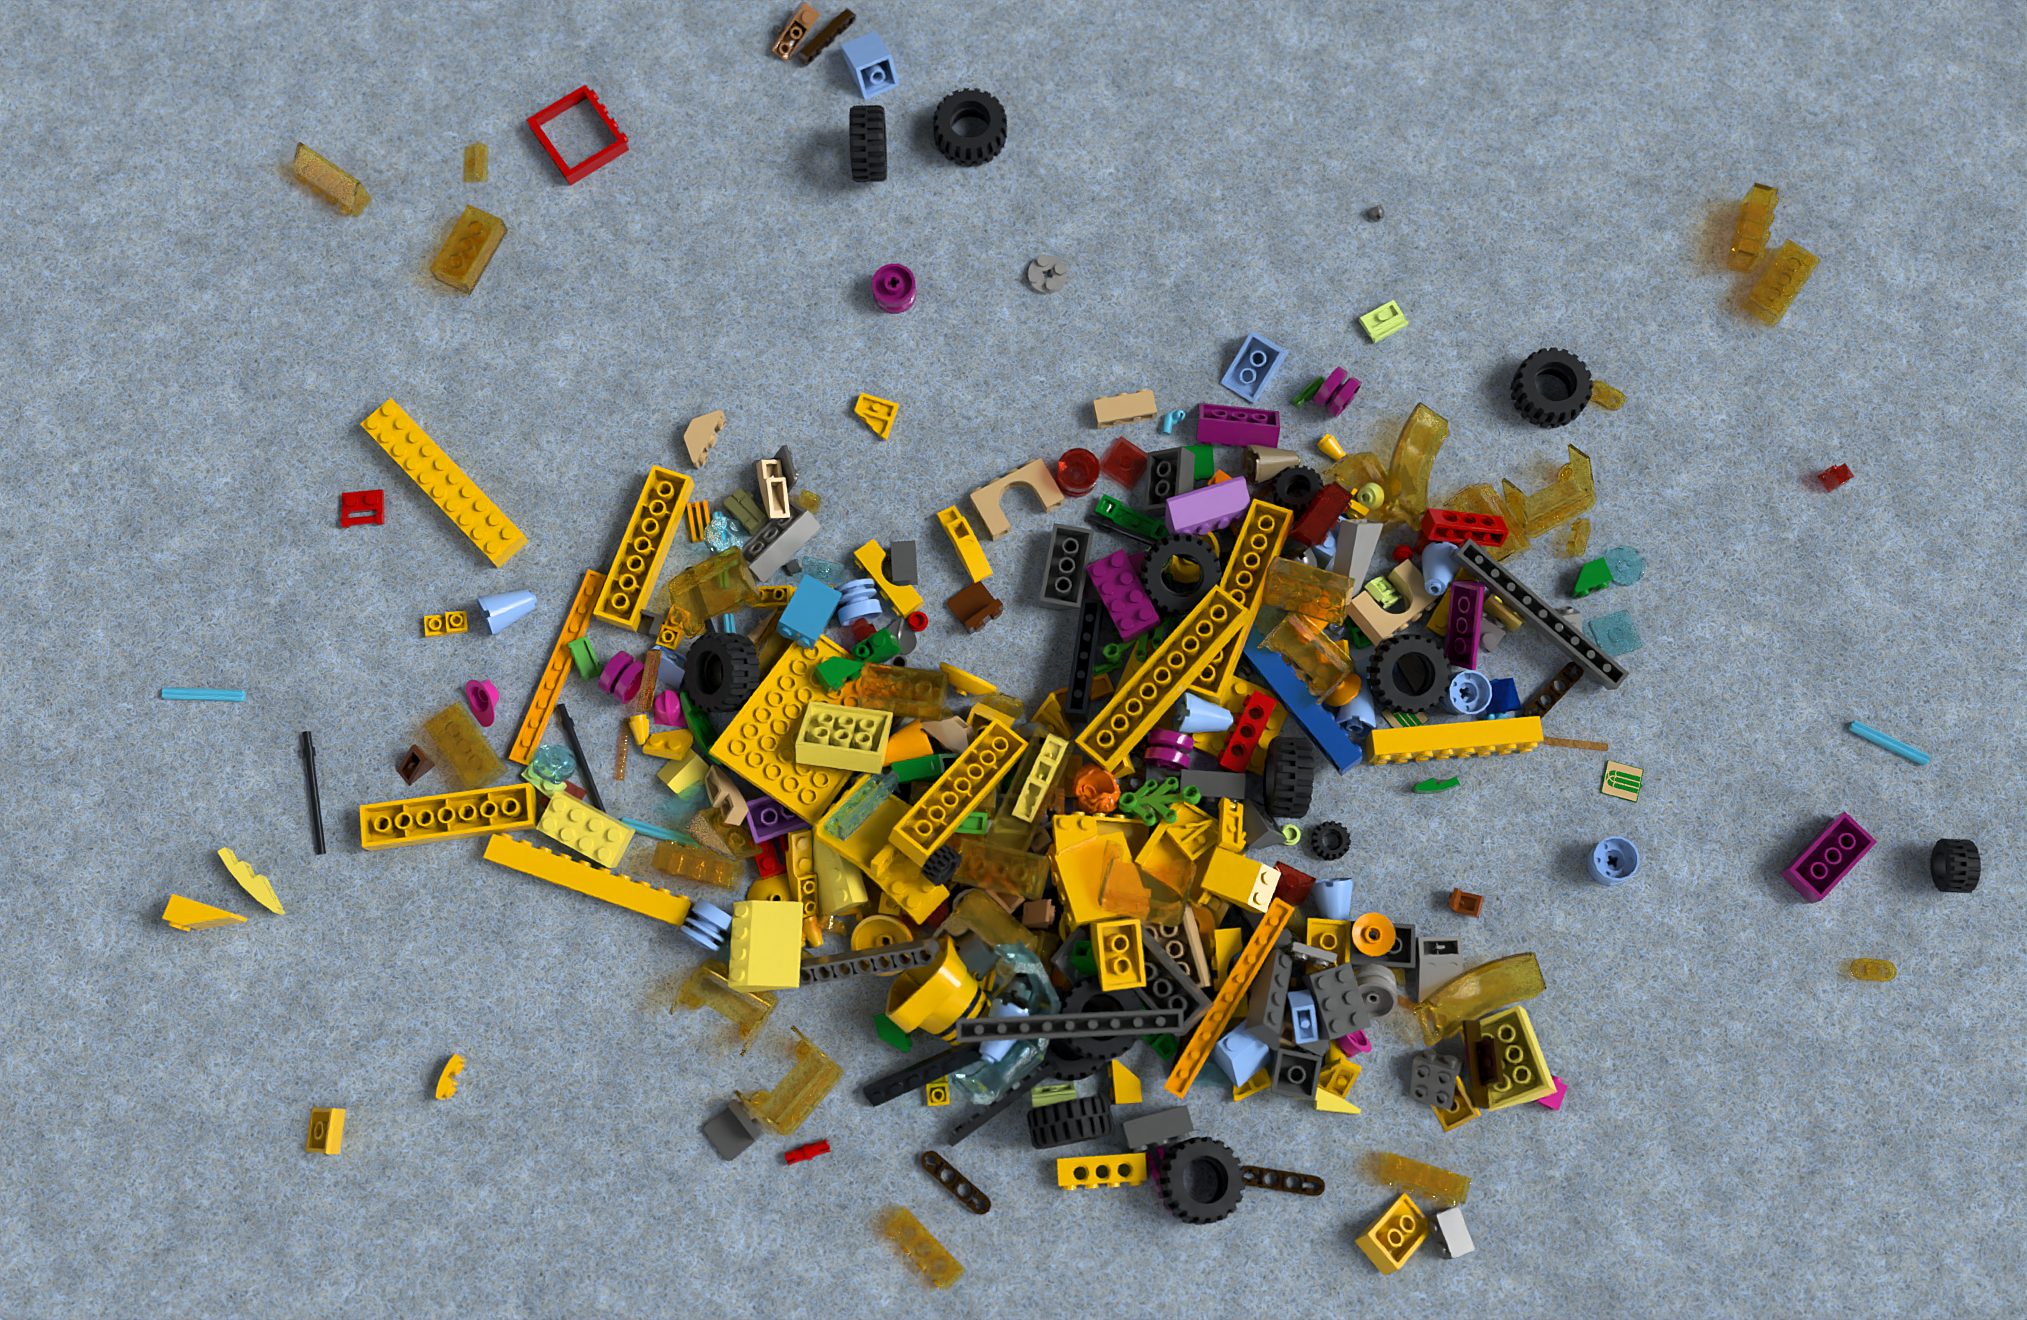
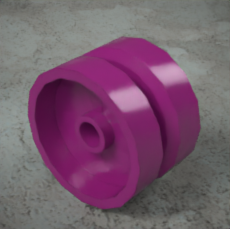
M896 263L884 265L876 271L872 278V290L876 305L882 311L889 314H900L911 308L916 300V282L913 273L906 266Z
M1340 366L1330 374L1313 399V402L1321 408L1330 402L1327 412L1335 418L1349 406L1362 385V382L1354 376L1345 382L1348 372Z
M624 650L619 651L604 668L598 682V688L607 695L613 694L614 699L623 705L627 704L635 697L644 684L649 673V667L640 660L634 661L633 656Z
M1150 730L1148 743L1152 747L1146 748L1143 760L1150 765L1164 769L1188 770L1190 758L1186 754L1192 752L1195 740L1187 735L1170 730Z

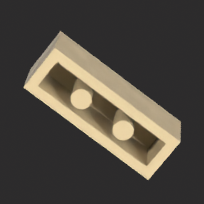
M1141 389L1132 394L1120 393L1115 397L1108 398L1107 396H1102L1093 400V411L1097 429L1156 419L1157 416L1153 390Z

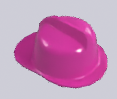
M490 679L481 682L469 680L466 683L465 690L472 713L481 726L489 727L495 719L494 707L499 700V693Z
M669 689L663 691L654 699V723L685 728L687 721L682 709L680 693L670 691Z
M1363 1029L1336 1038L1339 1046L1348 1058H1352L1362 1051L1368 1053L1372 1050Z

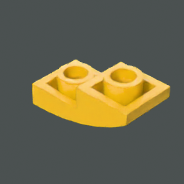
M671 607L665 624H662L655 644L676 651L691 613Z
M466 611L424 616L426 638L468 632Z
M455 1053L441 1074L435 1096L439 1100L451 1098L457 1090L455 1086L458 1082L452 1077L462 1072L465 1067L463 1063L466 1061L460 1054Z
M948 1075L926 1084L928 1106L950 1105Z

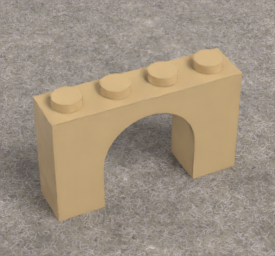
M1041 458L1028 461L1024 467L1020 469L1015 468L1009 471L1007 476L1001 479L999 477L995 478L989 483L990 485L984 488L978 487L970 494V502L993 541L1011 532V525L999 505L1001 496L1007 490L1013 487H1025L1031 490L1037 496L1046 513L1064 505L1065 500Z
M1409 559L1397 566L1387 577L1404 598V613L1391 614L1384 611L1366 591L1352 599L1344 608L1376 647L1387 638H1393L1395 632L1399 634L1409 626L1408 622L1412 621L1415 623L1423 616L1422 612L1424 610L1429 612L1437 605L1435 601L1440 595H1431L1426 591L1424 576Z

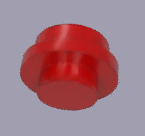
M1399 545L1394 548L1392 558L1399 563H1403L1407 559L1411 560L1413 558V552L1409 546Z
M913 612L908 617V626L915 632H921L928 626V618L923 612Z

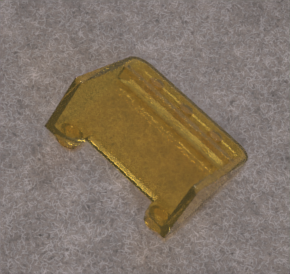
M731 546L674 577L669 583L673 619L690 639L700 636L706 631L704 621L731 606L744 601L747 606L754 607L762 601L758 587L738 546Z
M1107 839L1098 894L1099 906L1105 911L1169 927L1178 926L1183 920L1197 865L1190 860L1175 859L1170 864L1167 873L1122 861V846L1116 841Z

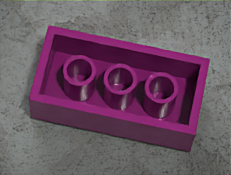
M1123 548L1086 567L1125 644L1162 626L1160 618Z
M1844 811L1835 815L1779 874L1811 904L1822 901L1877 841Z

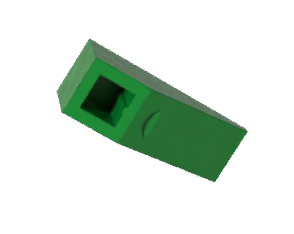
M936 754L891 763L893 784L936 783L959 758V754Z

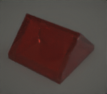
M1277 860L1273 869L1281 874L1271 902L1277 897L1292 907L1302 905L1316 878Z

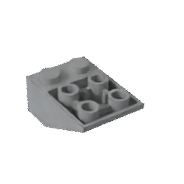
M1461 936L1415 938L1418 1005L1462 1003L1463 950Z

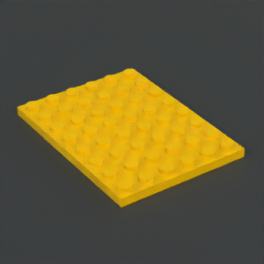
M823 634L813 650L801 647L796 641L791 644L709 750L710 755L813 827L854 773V770L796 763L795 743L809 702L883 711L903 691L869 666H865L862 676L854 682L850 680L845 683L841 690L837 692L831 691L827 694L814 675L816 666L833 656L856 660L852 654ZM897 703L894 706L895 710L899 711L903 704Z

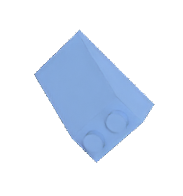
M1251 331L1222 379L1221 384L1255 404L1281 367L1289 352L1257 332Z

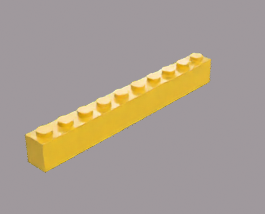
M502 832L500 836L492 834L483 856L488 861L678 927L687 925L688 922L685 919L690 917L694 904L689 902L691 898L681 894H678V897L670 895L671 891L661 887L658 890L650 888L651 884L641 880L638 881V884L630 881L631 877L619 873L618 877L611 875V870L600 866L598 870L591 868V863L579 860L578 863L571 861L572 857L563 853L556 856L551 854V849L540 846L539 849L531 847L533 843L520 839V842L513 841V836Z

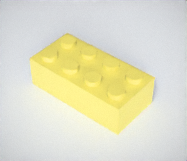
M555 791L536 828L608 868L617 867L636 829L565 791Z

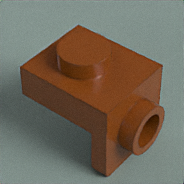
M1454 888L1453 893L1449 895L1448 905L1455 913L1479 918L1484 897L1462 892L1459 888Z

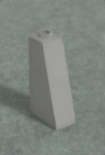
M1370 519L1341 520L1329 593L1337 595V598L1340 600H1349V597L1359 595L1383 523Z

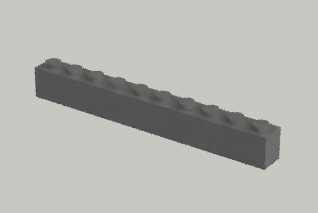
M1469 538L1462 541L1450 557L1479 582L1485 583L1487 589L1607 690L1617 689L1629 675V672Z
M1183 1009L956 1019L958 1043L1184 1032Z

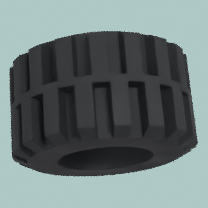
M1294 465L1295 468L1287 467L1285 472L1281 471L1279 472V477H1275L1272 485L1273 499L1276 506L1293 511L1294 521L1299 519L1305 521L1307 517L1313 518L1315 512L1319 513L1321 511V506L1323 507L1325 499L1324 485L1320 474H1315L1313 468L1308 470V466L1303 465L1300 468L1299 465ZM1295 489L1309 491L1308 494L1299 498L1288 495Z
M1940 839L1934 845L1930 869L1934 885L1940 892L1971 893L1976 889L1981 873V860L1978 848L1973 841L1967 839Z

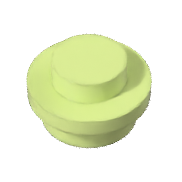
M1287 824L1281 828L1287 838L1286 841L1282 842L1283 844L1292 846L1299 841L1300 831L1296 826Z

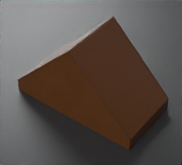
M414 744L398 767L397 772L410 786L433 768L435 764L423 749Z

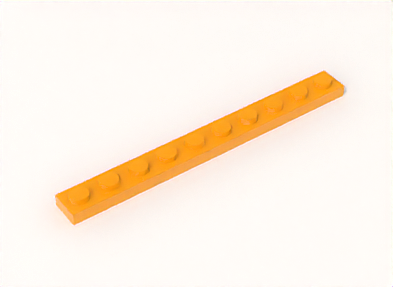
M588 569L508 759L525 766H529L532 763L574 662L567 643L585 636L608 577L607 575Z
M1275 897L1213 1002L1214 1006L1207 1012L1163 1088L1183 1099L1294 911V907Z

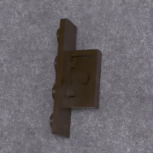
M1465 1019L1462 1020L1471 1105L1473 1108L1489 1109L1488 1087L1504 1083L1500 1041L1496 1038L1482 1041L1480 1022Z

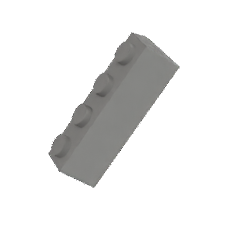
M791 500L788 502L790 518L771 519L733 555L745 569L762 583L770 580L774 573L784 566L794 553L800 551L803 545L810 538H813L821 528V525L807 509Z

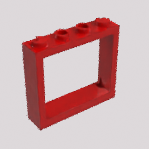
M586 84L526 119L529 128L570 186L629 151L627 136L624 132L620 133L618 131L619 126L615 119L608 117L607 114L609 112L603 103H598L597 100L599 98L593 89L589 90ZM588 99L617 141L570 169L540 126L583 100Z

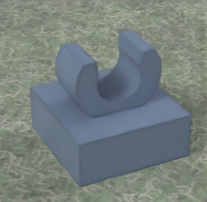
M1334 616L1321 633L1331 642L1339 641L1349 629Z

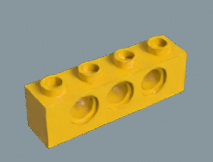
M1145 1153L1057 1159L1058 1186H1063V1190H1075L1076 1185L1085 1184V1189L1098 1188V1183H1107V1187H1120V1182L1128 1181L1129 1186L1142 1185V1181L1147 1180ZM1121 1164L1129 1166L1130 1172L1126 1177H1121L1118 1174V1167ZM1099 1165H1104L1108 1170L1105 1178L1101 1179L1096 1175L1095 1171ZM1080 1166L1085 1169L1086 1176L1084 1179L1078 1180L1074 1177L1073 1172L1076 1167Z

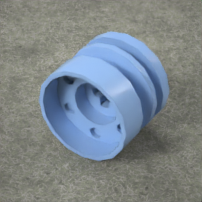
M873 579L852 580L834 588L842 593L838 605H845L837 612L842 626L859 624L882 615L879 600L869 599L877 593L876 589L872 588L874 587Z
M1473 670L1453 672L1452 675H1448L1447 681H1451L1450 688L1446 687L1444 690L1447 693L1444 699H1439L1441 705L1448 712L1456 715L1477 714L1489 705L1492 697V687L1489 680L1482 673Z
M1617 836L1603 839L1590 851L1587 858V867L1590 875L1597 882L1607 886L1623 883L1637 871L1639 866V853L1636 847L1629 840ZM1609 860L1615 861L1613 865L1609 866L1607 864Z
M699 898L692 908V911L699 917L697 920L687 917L685 920L693 925L692 928L689 929L682 925L680 930L685 933L688 939L699 946L718 953L721 948L713 942L715 939L722 943L725 942V939L719 935V932L722 930L731 933L733 917Z

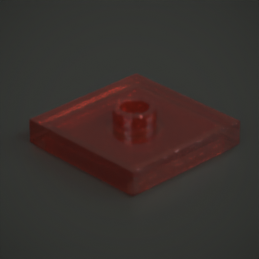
M1121 436L1100 463L1098 469L1131 491L1147 470L1148 454Z

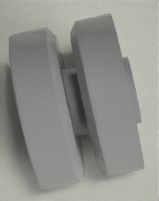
M1365 964L1356 968L1353 972L1369 1020H1381L1390 1016L1397 1005L1395 975L1390 969L1378 964Z

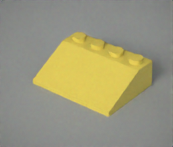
M810 701L795 743L796 763L881 774L893 712Z
M815 828L810 829L813 872L817 874L819 909L817 919L822 921L868 902L860 868L815 839Z
M751 900L733 903L729 988L739 993L799 988L803 918L802 902Z
M1517 1005L1479 1021L1482 1041L1496 1038L1500 1041L1504 1083L1488 1087L1490 1104L1488 1111L1537 1100L1557 1092L1525 1009ZM1462 1027V1028H1459V1032H1460V1034H1461V1037H1462V1040H1463V1043H1464V1035H1463V1027Z

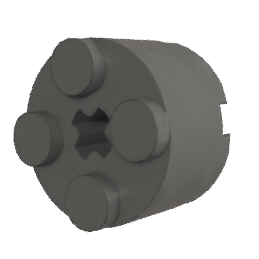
M976 927L955 944V947H960L961 949L957 953L962 962L971 972L977 971L979 974L976 977L980 979L1001 965L1003 958L1006 956L1004 950L999 945L996 946L992 940V933L986 927L983 930Z

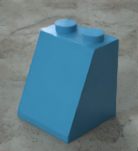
M805 574L782 614L775 631L785 638L796 641L801 647L813 650L832 618L842 593Z

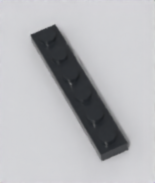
M982 1041L958 1044L863 1087V1094L872 1106L876 1107L982 1060V1054L979 1050Z
M1045 1061L1036 1068L1038 1073L1034 1076L1026 1075L1018 1081L1020 1086L1015 1090L1013 1087H1010L1001 1094L1003 1099L999 1102L994 1099L985 1106L986 1111L980 1115L977 1112L968 1118L969 1124L964 1128L962 1125H959L952 1130L951 1134L953 1136L947 1139L950 1146L953 1147L1057 1071L1059 1069L1057 1063L1053 1061L1048 1064Z

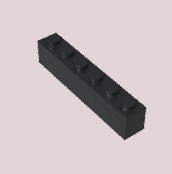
M1082 598L1065 706L1066 722L1084 724L1088 722L1104 613L1103 600Z

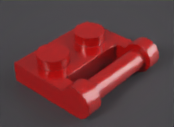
M382 489L342 493V528H350L352 525L385 524L384 491ZM377 511L376 515L350 517V513Z
M788 834L755 844L754 838L749 839L762 880L787 873L786 863L783 865L779 863L773 841L779 840L786 861L785 851L789 850V843L786 838Z

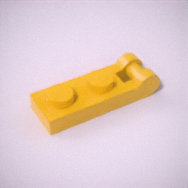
M1222 797L1218 805L1220 809L1218 846L1238 853L1241 849L1243 804L1238 802L1232 803L1230 799Z

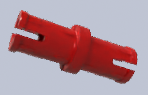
M825 1138L812 1144L805 1143L803 1147L786 1151L785 1158L788 1161V1166L804 1160L811 1161L813 1157L831 1152L830 1145L827 1143L828 1139Z

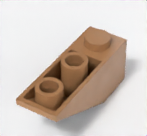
M802 0L771 50L787 62L819 18L820 13Z
M1051 900L1025 902L1022 927L1048 930V924L1053 925L1055 906H1051Z

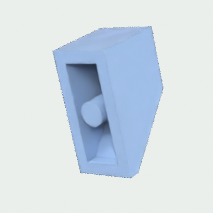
M1306 989L1287 993L1296 1044L1318 1041L1315 1009L1310 990Z

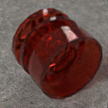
M1074 448L1065 452L1059 459L1055 474L1059 490L1068 497L1074 498L1084 497L1092 492L1099 477V461L1087 449ZM1076 472L1080 473L1077 479L1074 478Z

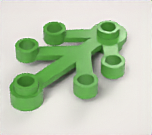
M1163 608L1155 609L1162 623V626L1155 629V636L1151 639L1152 647L1155 650L1164 643V626L1168 625L1172 620L1171 613L1166 612ZM1116 625L1111 627L1112 636L1119 639L1121 635L1119 632L1114 633L1118 630ZM1149 632L1127 644L1122 641L1118 645L1113 643L1106 645L1103 649L1105 659L1110 662L1118 661L1121 653L1139 640L1135 657L1138 662H1145L1148 659L1146 648Z
M1167 778L1165 783L1159 788L1156 780L1149 779L1137 792L1122 794L1118 805L1123 812L1133 811L1139 815L1146 826H1152L1156 823L1154 812L1146 811L1141 807L1148 805L1163 815L1166 823L1172 824L1178 819L1176 811L1167 808L1163 804L1185 801L1189 805H1195L1199 802L1201 795L1198 787L1195 785L1186 786L1182 793L1164 795L1168 791H1175L1179 788L1177 778ZM1147 793L1151 794L1149 797H1144Z

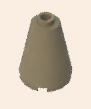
M1249 444L1246 445L1248 448L1243 449L1242 470L1247 469L1248 477L1244 478L1249 485H1256L1273 479L1276 476L1279 477V472H1285L1287 467L1292 469L1295 468L1294 465L1300 466V457L1292 450Z

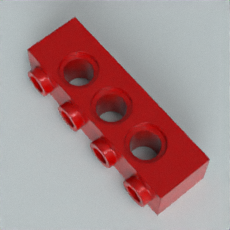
M1428 508L1420 523L1427 539L1461 543L1470 538L1477 545L1502 547L1509 533L1501 516Z
M1256 690L1251 695L1247 694L1242 704L1245 706L1243 713H1238L1234 724L1237 726L1234 732L1230 731L1226 737L1225 742L1228 745L1225 750L1221 749L1216 761L1219 762L1218 769L1227 773H1244L1277 700ZM1249 711L1257 712L1259 719H1252L1249 716ZM1240 730H1248L1250 737L1244 738L1240 734ZM1233 747L1239 748L1241 756H1234L1231 749Z

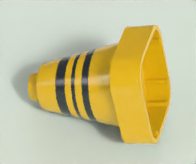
M945 934L936 940L940 950L930 965L905 969L894 981L888 992L885 1014L905 1033L911 1032L919 1026L956 1046L963 1043H957L956 1019L988 1018L991 1002L959 957L957 952L961 949L960 947H955L957 942L948 934Z

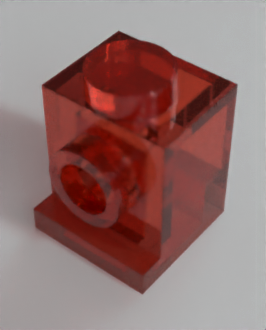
M1846 463L1841 466L1836 464L1831 466L1817 477L1828 493L1846 484L1854 475Z
M864 617L856 620L854 625L851 626L858 643L877 632L873 623L868 624Z

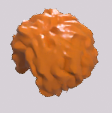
M1089 762L1079 768L1072 784L1073 793L1078 798V808L1091 814L1104 813L1106 816L1117 808L1121 792L1116 779L1113 778V774H1109L1097 763Z

